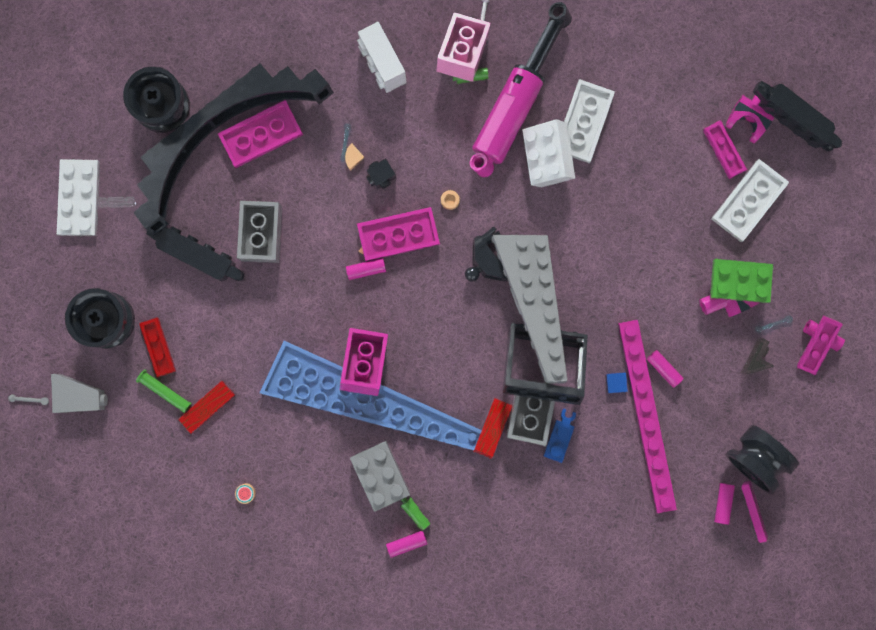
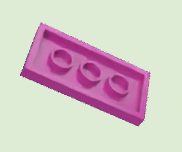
M286 100L218 133L234 167L238 168L302 136L303 133Z
M431 207L357 224L366 262L440 245Z

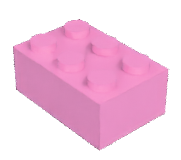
M454 13L438 56L436 72L473 82L489 36L490 23Z

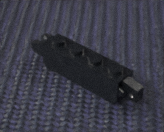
M763 81L756 84L753 93L761 100L759 106L766 113L775 117L780 124L785 125L795 135L805 140L809 146L815 149L821 147L828 152L842 146V139L834 133V123L784 84H777L773 87Z
M173 226L170 229L164 227L154 236L149 231L146 233L156 241L157 249L221 282L227 280L228 277L236 281H241L245 277L244 272L234 267L235 263L231 261V256L224 252L221 255L215 253L216 248L206 243L204 246L198 244L199 240L189 234L187 238L181 235L182 231Z

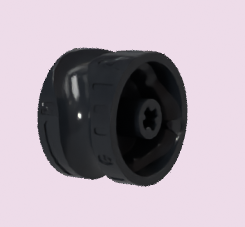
M145 67L133 73L125 84L123 90L125 107L148 130L157 133L171 132L186 120L190 111L188 93L169 71L160 67Z
M92 288L78 293L69 302L65 312V325L68 333L76 342L88 347L109 349L121 345L130 337L135 325V315L132 306L123 296L103 289Z
M751 425L741 436V450L731 449L725 454L727 459L744 476L771 495L780 487L777 481L778 475L785 472L792 474L799 466L798 460L783 444L755 425Z

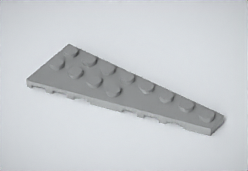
M493 235L492 243L495 244L498 252L497 256L503 265L504 275L508 278L515 304L524 320L525 330L529 333L532 341L531 346L537 354L538 364L546 384L566 383L567 374L548 235Z

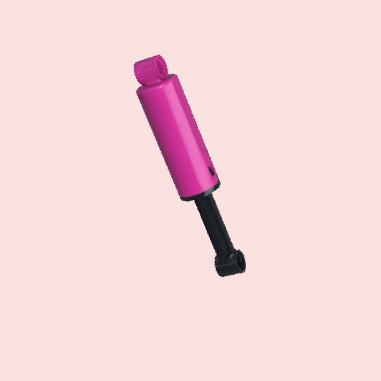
M556 2L549 8V22L525 66L520 64L514 66L472 146L476 154L470 159V167L480 177L490 176L494 170L493 163L501 164L504 161L545 82L544 77L539 74V71L561 29L569 26L572 21L568 8L562 2Z

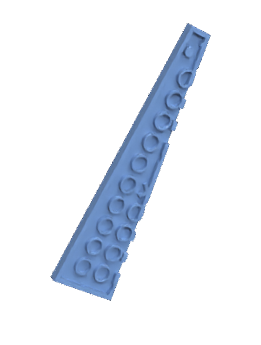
M283 341L260 391L264 395L474 450L481 430L381 384L378 396L339 390L342 366L286 341Z

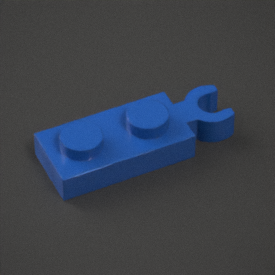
M564 408L561 411L562 421H555L543 455L560 463L563 462L574 430V426L570 425V422L576 417V413L573 412L572 416L567 418L565 416L566 409Z

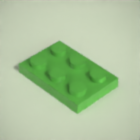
M714 259L710 298L771 303L773 264Z

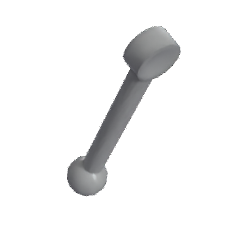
M13 394L8 397L10 402H38L42 405L49 403V399L46 397L42 399L16 397Z

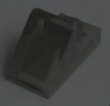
M764 338L757 339L741 371L742 374H751L774 367L771 363L761 359L767 355L769 351L767 346L770 341Z

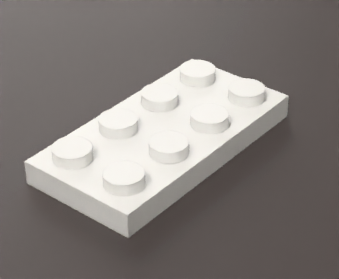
M579 79L564 121L567 123L572 158L587 163L591 162L615 91Z
M60 159L57 235L97 236L100 161Z
M758 159L711 219L737 240L743 242L789 182Z

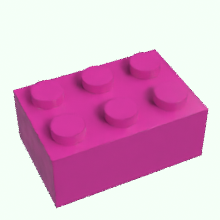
M354 328L349 329L339 390L378 396L388 334Z

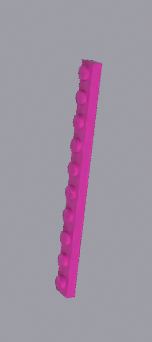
M638 320L618 323L656 513L677 510Z

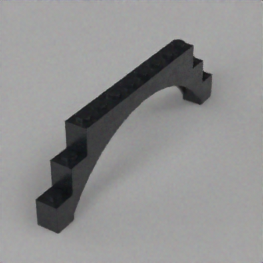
M261 63L253 67L232 86L221 92L218 97L207 103L204 108L193 114L190 119L178 126L172 133L164 137L157 145L141 156V159L152 173L144 177L137 184L148 201L133 212L153 236L169 224L166 221L168 204L172 189L183 165L197 146L211 132L236 115L260 105L284 100L316 101L318 104H321L334 93L329 83L316 69L306 74L300 80L288 66L280 70L274 77L268 73Z

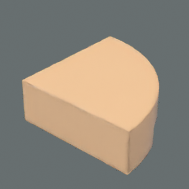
M352 143L347 148L345 155L346 164L350 171L365 159Z

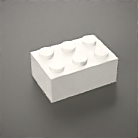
M379 22L359 31V39L357 40L359 50L363 57L366 56L371 72H376V81L380 89L384 88L386 93L405 84V70Z
M556 119L522 129L532 186L545 187L575 179L566 122Z

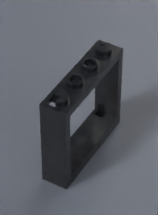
M511 323L508 332L502 393L581 405L585 394L588 335L561 330L562 345L578 348L575 388L512 379L514 340L531 341L528 331L525 330L524 324Z

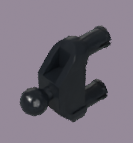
M494 226L482 236L479 235L473 239L472 263L475 267H469L465 271V278L470 282L477 281L480 276L479 273L484 278L508 281L507 276L504 275L502 263L488 247L492 242L493 235H500L499 231L493 234L497 230Z

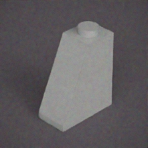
M51 374L52 413L105 410L108 398L104 390L63 374Z

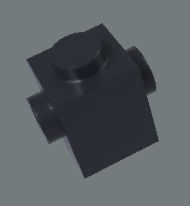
M386 158L380 162L375 161L368 166L369 169L366 170L368 174L366 176L367 181L371 187L375 185L377 189L387 188L392 184L391 181L396 179V174Z

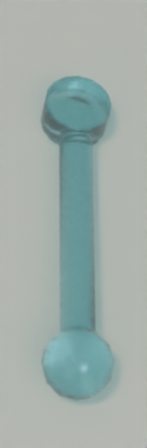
M348 123L344 125L345 135L341 162H345L348 134L351 129V125Z
M788 315L784 319L762 327L757 326L755 327V332L761 333L762 330L785 322L791 323L793 318Z

